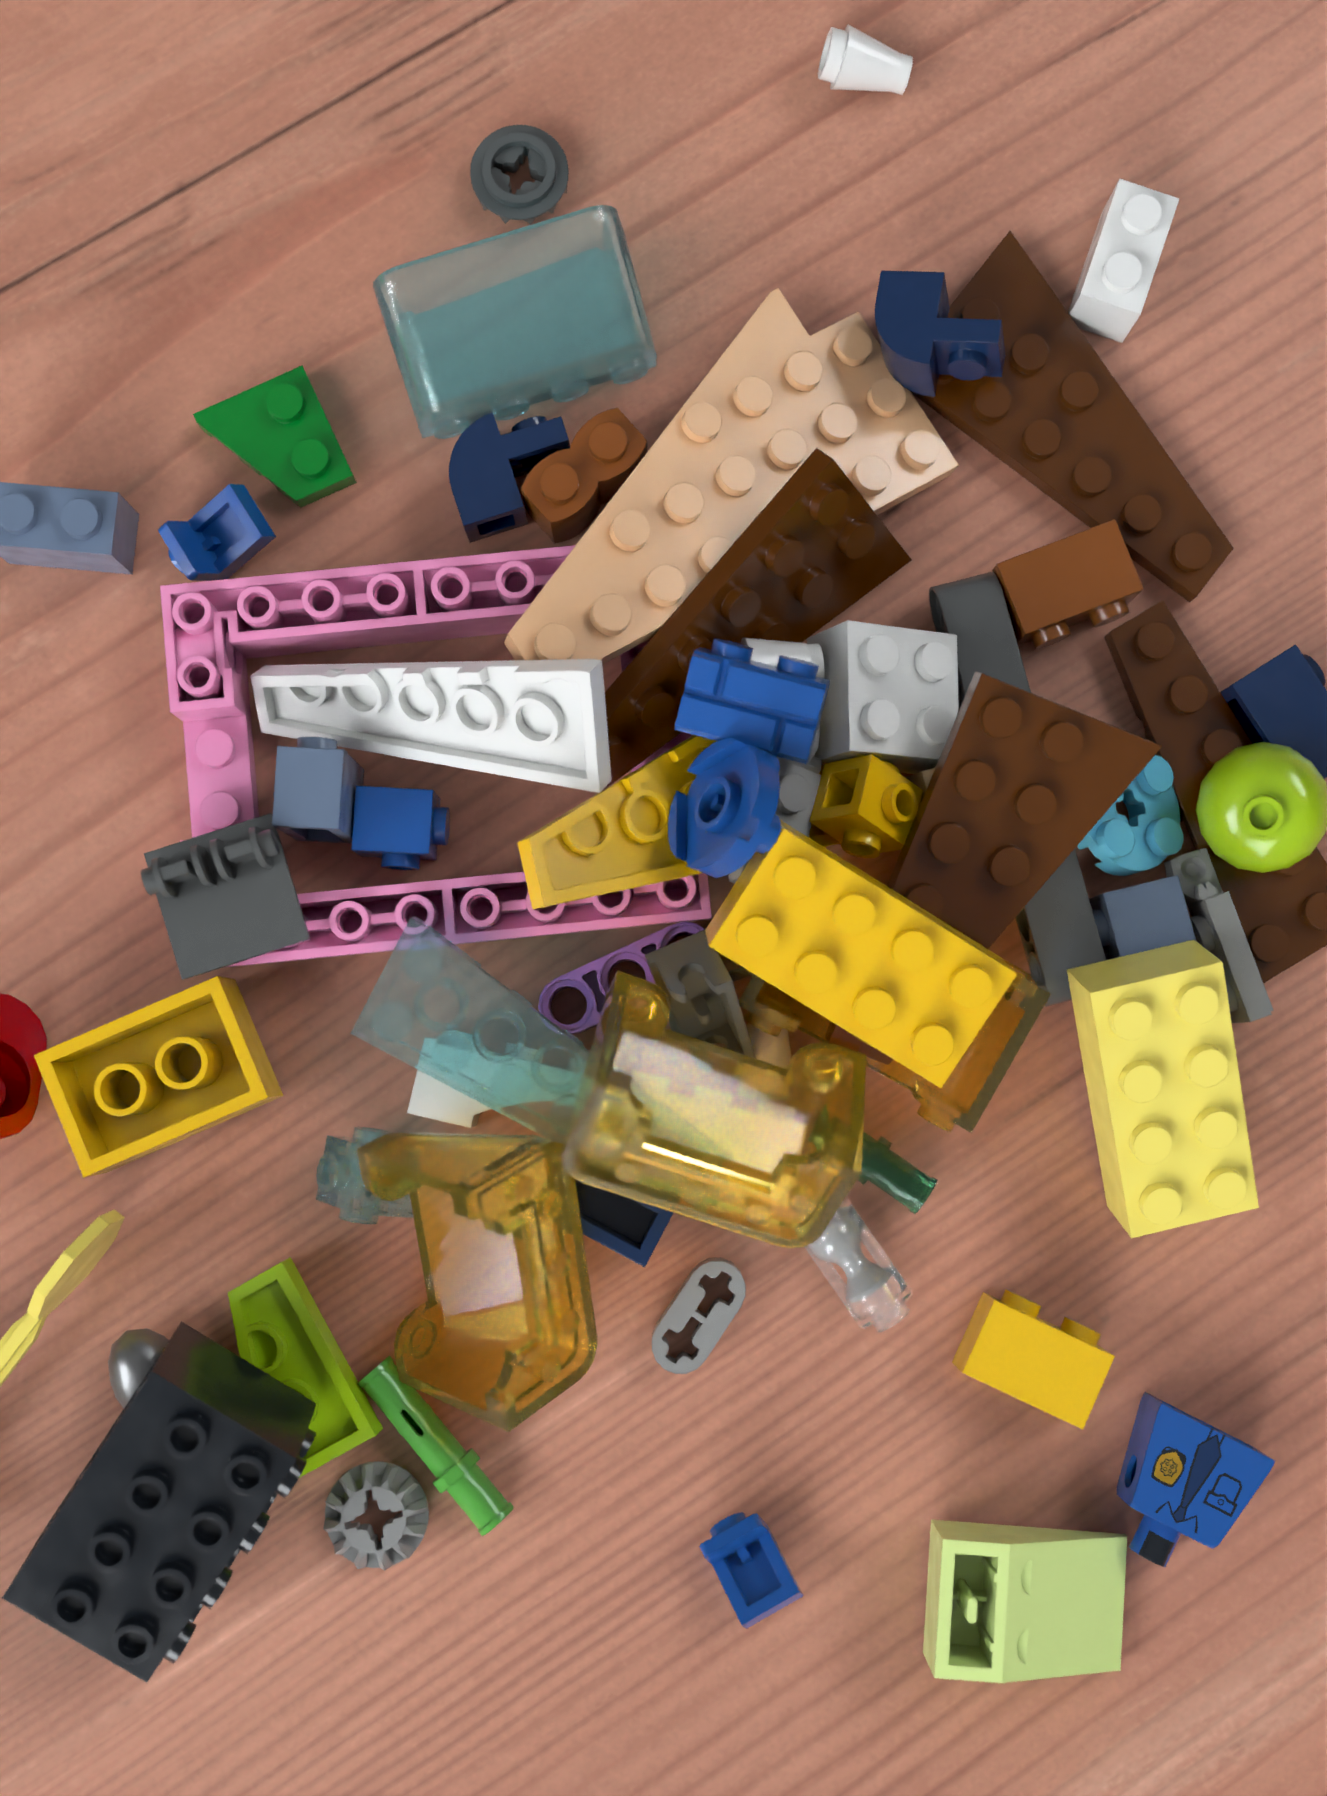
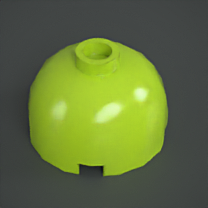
M1260 742L1237 747L1217 761L1201 782L1196 805L1200 833L1215 855L1238 869L1265 873L1290 868L1309 856L1326 834V781L1309 759L1289 746Z

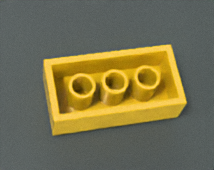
M780 820L781 830L774 846L766 853H754L707 926L705 933L708 946L939 1088H942L1017 973L1000 956Z

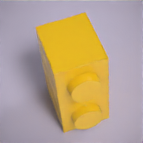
M1005 1289L1001 1300L983 1292L952 1363L963 1374L1080 1429H1084L1115 1358L1114 1355L1097 1345L1101 1334L1067 1317H1064L1060 1328L1037 1317L1042 1307L1041 1305Z

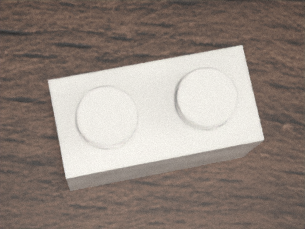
M1119 179L1101 213L1068 310L1069 315L1079 329L1121 343L1124 341L1141 315L1179 198Z

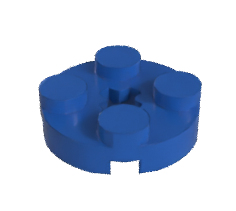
M733 738L721 739L703 750L687 770L697 775L689 788L688 794L676 791L670 807L668 840L670 849L675 857L688 863L687 866L714 878H719L741 868L751 859L755 852L766 853L776 843L781 830L780 818L775 814L780 793V763L778 758L756 746L748 745Z

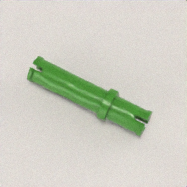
M389 1355L357 1384L360 1388L363 1387L394 1425L398 1433L408 1442L435 1475L436 1479L432 1484L440 1493L447 1490L479 1529L478 1532L481 1536L486 1535L513 1510L514 1506L507 1502L476 1464L480 1459L477 1453L472 1448L466 1451L434 1413L431 1406L425 1402L393 1363L394 1360Z

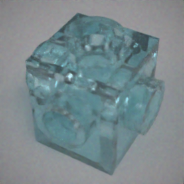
M356 1126L354 1127L353 1137L327 1135L324 1155L317 1166L318 1190L316 1200L340 1208L339 1218L349 1222L378 1224L379 1216L413 1218L424 1153L393 1144V1132L382 1129Z

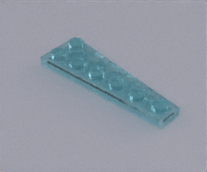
M415 916L410 918L350 1034L702 1221L733 1164V1157L664 1104L648 1096L642 1087L618 1069L614 1070L583 1046V1042L566 1029L562 1030L532 1007L533 1004L515 990L508 989L483 970L481 964L426 922Z

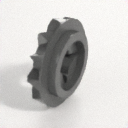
M511 125L498 129L480 143L473 155L470 168L472 188L484 211L490 210L498 215L505 224L512 219L524 220L531 225L536 217L546 212L553 214L563 193H567L569 172L565 153L551 135L539 128L529 125ZM526 156H528L530 177L535 182L524 181L520 190L517 189L516 193L512 194L510 177L505 173L506 171L516 173L520 164L524 165Z

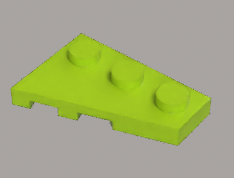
M291 1257L227 1292L239 1356L316 1403L308 1428L317 1434L303 1458L307 1460V1463L300 1477L375 1437L383 1429L365 1393L357 1384L358 1381Z

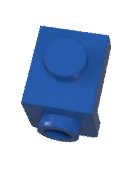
M228 484L188 521H166L158 529L159 534L169 548L168 554L172 563L191 581L228 579L276 537L248 490L241 484Z
M740 1512L721 1520L710 1529L712 1538L699 1545L705 1559L712 1564L741 1625L746 1629L804 1596L768 1525L757 1513L746 1518L745 1514Z

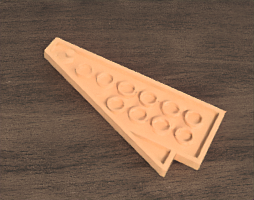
M779 288L769 293L509 631L504 644L514 660L597 659L602 660V664L652 638L816 448L835 460L877 515L949 477L959 464L911 391L896 381L888 371L883 359L881 345L859 312L809 336Z

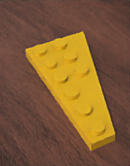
M696 735L689 737L600 793H597L518 841L532 910L703 874L688 867L686 861L676 858L671 851L668 840V818L676 791L687 795L692 782L697 776L687 770L703 750L717 741ZM821 765V771L819 772L820 775H822L824 767L823 765ZM811 823L810 839L823 847L841 844V842Z

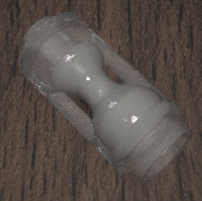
M830 1188L807 1202L791 1216L799 1228L795 1233L796 1237L806 1248L860 1329H866L874 1325L879 1333L900 1322L910 1312L906 1302L913 1295L912 1289L900 1275L848 1197L841 1199L834 1188ZM861 1241L876 1263L869 1261L864 1256L861 1250ZM831 1263H835L843 1269L847 1277V1285Z

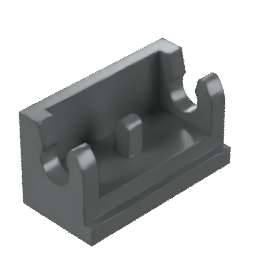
M705 930L645 955L676 1043L683 1041L693 1064L698 1070L704 1073L711 1072V1063L708 1055L705 1054V1050L714 1043L726 1044L729 1055L739 1066L756 1059L733 981L719 953L708 946Z

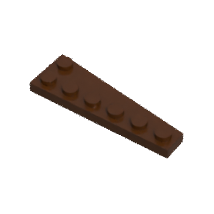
M1162 600L1111 630L1104 638L1135 714L1143 723L1145 738L1162 745V748L1155 755L1164 758L1172 768L1174 776L1172 786L1178 799L1180 822L1184 821L1195 850L1207 849L1223 893L1227 891L1230 893L1262 981L1265 983L1327 945V863L1316 847L1309 856L1290 868L1265 873L1238 869L1215 855L1202 837L1196 814L1201 782L1217 761L1235 748L1251 745L1252 742Z

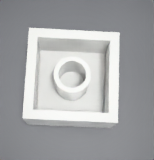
M847 620L807 638V644H820L824 657V679L830 680L820 718L821 727L818 749L814 754V757L821 759V765L824 766L826 763L873 754L880 760L895 765L900 770V773L916 774L936 768L959 712L957 635Z

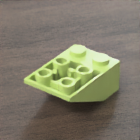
M931 1519L923 1654L934 1678L1009 1683L1120 1671L1127 1535Z

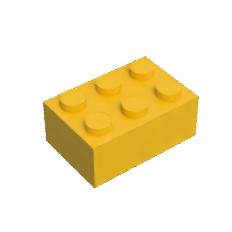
M222 976L213 977L34 1055L83 1178L110 1172L284 1096L236 980Z

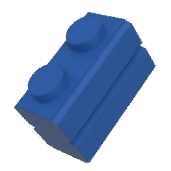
M721 639L713 640L711 650L702 647L694 650L675 723V730L715 741L725 738L737 739L748 745L756 746L776 757L807 764L812 753L830 680L816 677L819 665L788 656H779L777 667L751 660L753 648Z

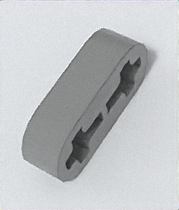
M708 1258L699 1262L692 1269L656 1323L652 1333V1352L656 1361L663 1369L674 1374H687L698 1369L705 1362L741 1308L746 1296V1284L740 1270L731 1261L724 1258ZM721 1271L729 1274L727 1286L733 1293L732 1297L728 1301L718 1297L713 1301L706 1313L697 1309L706 1293L704 1286L699 1283L701 1278L705 1274L711 1278H716ZM692 1316L699 1321L691 1337L692 1343L697 1350L692 1355L682 1351L676 1358L667 1354L669 1341L664 1337V1333L668 1329L679 1333Z

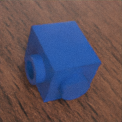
M356 786L351 850L361 857L381 858V867L386 869L419 870L420 860L437 861V845L447 846L450 810L449 807H440V797L434 790Z

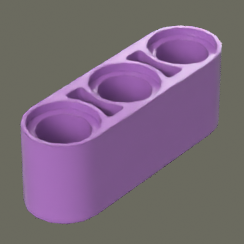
M691 922L672 924L555 978L544 987L540 994L538 1008L541 1019L547 1027L557 1033L575 1035L658 998L659 995L645 955L669 945L678 936H691L705 929ZM626 961L639 965L646 976L643 989L632 997L618 996L611 990L609 985V975L612 969L619 963ZM574 988L581 991L586 998V1013L581 1020L574 1024H562L552 1014V1000L562 989Z

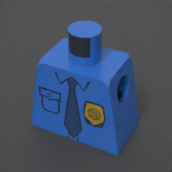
M1144 1392L1140 1400L1120 1472L1116 1493L1130 1507L1144 1514L1129 1548L1145 1559L1162 1567H1166L1181 1533L1214 1549L1221 1543L1265 1480L1275 1460L1255 1447Z

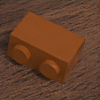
M1115 519L997 563L992 570L1000 582L1018 646L1032 641L1035 649L1050 646L1071 635L1070 626L1091 619L1093 627H1099L1129 613L1127 605L1144 590Z

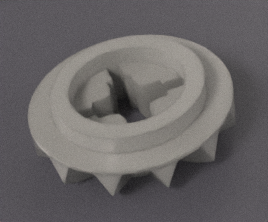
M367 1462L350 1469L335 1483L325 1501L323 1529L328 1532L334 1545L335 1554L343 1555L352 1561L357 1569L370 1567L381 1568L385 1571L394 1564L410 1558L421 1543L428 1526V1502L421 1485L407 1470L388 1462ZM369 1490L372 1491L373 1500H377L380 1510H391V1512L402 1510V1513H397L394 1518H390L384 1524L381 1542H379L378 1534H374L371 1524L360 1525V1522L351 1523L357 1516L364 1514L367 1510L370 1497Z

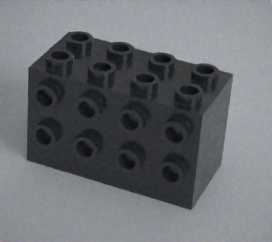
M181 1321L42 1531L2 1598L147 1683L163 1658L173 1664L179 1658L195 1631L196 1624L193 1621L204 1605L211 1609L225 1589L233 1573L230 1566L239 1551L241 1550L248 1554L262 1534L270 1518L266 1513L277 1494L286 1498L298 1481L307 1463V1460L303 1458L317 1434L308 1428L316 1403Z

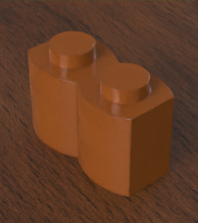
M612 408L597 414L579 429L569 449H563L550 454L529 472L521 488L526 512L554 544L575 537L589 526L596 517L601 504L608 503L646 455L647 440L619 408Z

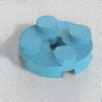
M1155 755L1077 845L1079 850L1089 848L1092 854L1102 861L1094 864L1102 871L1117 876L1132 875L1160 865L1167 856L1176 854L1181 849L1184 837L1180 827L1178 799L1172 786L1174 776L1171 766L1164 758ZM1124 802L1128 810L1129 820H1127L1125 815L1117 813L1116 803Z

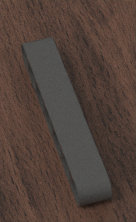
M992 571L930 587L929 603L936 632L957 635L959 710L975 671L1031 693L1004 594L996 574ZM1074 849L1015 917L1032 980L1038 997L1045 1007L1072 1000L1067 969L1106 960Z

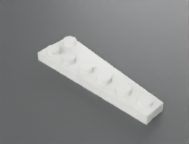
M559 659L264 665L250 676L261 733L294 739L299 737L329 738L336 740L339 747L600 793L612 780L602 660Z

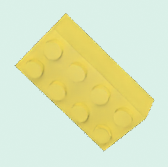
M1190 940L1067 969L1106 1203L1131 1238L1259 1208L1223 962L1198 942Z

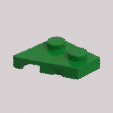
M303 365L193 414L196 422L210 437L213 436L236 454L244 464L258 475L264 476L300 508L357 483Z

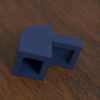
M881 270L875 303V322L885 365L896 381L912 392L935 397L939 374L951 375L961 380H977L983 376L1002 377L1005 360L1002 320L948 318L950 307L944 272Z
M491 412L474 421L460 435L450 457L449 480L470 543L528 524L524 504L515 478L528 474L535 465L550 454L570 448L569 438L561 416L547 420L544 416L530 417L515 424L511 429L512 432L500 435L494 414Z

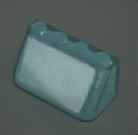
M597 205L407 262L384 271L373 282V289L422 438L432 435L438 439L452 438L462 434L471 423L493 412L495 420L498 421L514 419L526 413L530 408L529 405L552 398L555 402L572 401L585 395L591 386L611 380L615 384L630 383L645 376L648 373V369L657 366L656 350L628 243L618 211L612 206Z

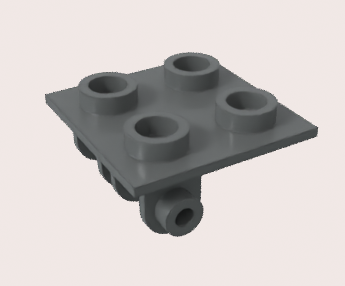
M272 813L144 853L148 868L141 870V878L149 895L156 894L182 980L311 939L277 828L272 826Z

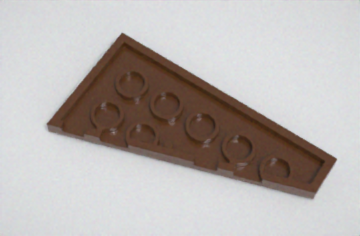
M1009 231L950 305L948 318L1002 320L1005 346L1002 377L983 376L977 380H961L951 375L939 374L935 397L917 394L912 391L911 393L1090 528L1115 519L1131 559L1190 603L1198 596L1234 548L1013 233Z
M818 448L812 452L605 691L612 780L604 789L681 733V731L675 730V723L694 650L700 647L711 650L714 639L739 644L742 638L802 643L912 561L835 460Z
M975 671L887 887L989 949L1162 748V745ZM830 1021L824 1036L829 1044L887 1065L893 1061L886 1054Z

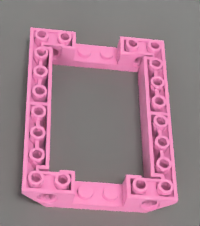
M576 545L161 585L170 713L183 721L192 838L259 817L246 659L509 633ZM650 639L620 655L622 672ZM681 732L631 771L637 770L691 737V734ZM524 872L297 894L311 938L310 940L226 967L712 919L708 875L703 873L534 910H532Z

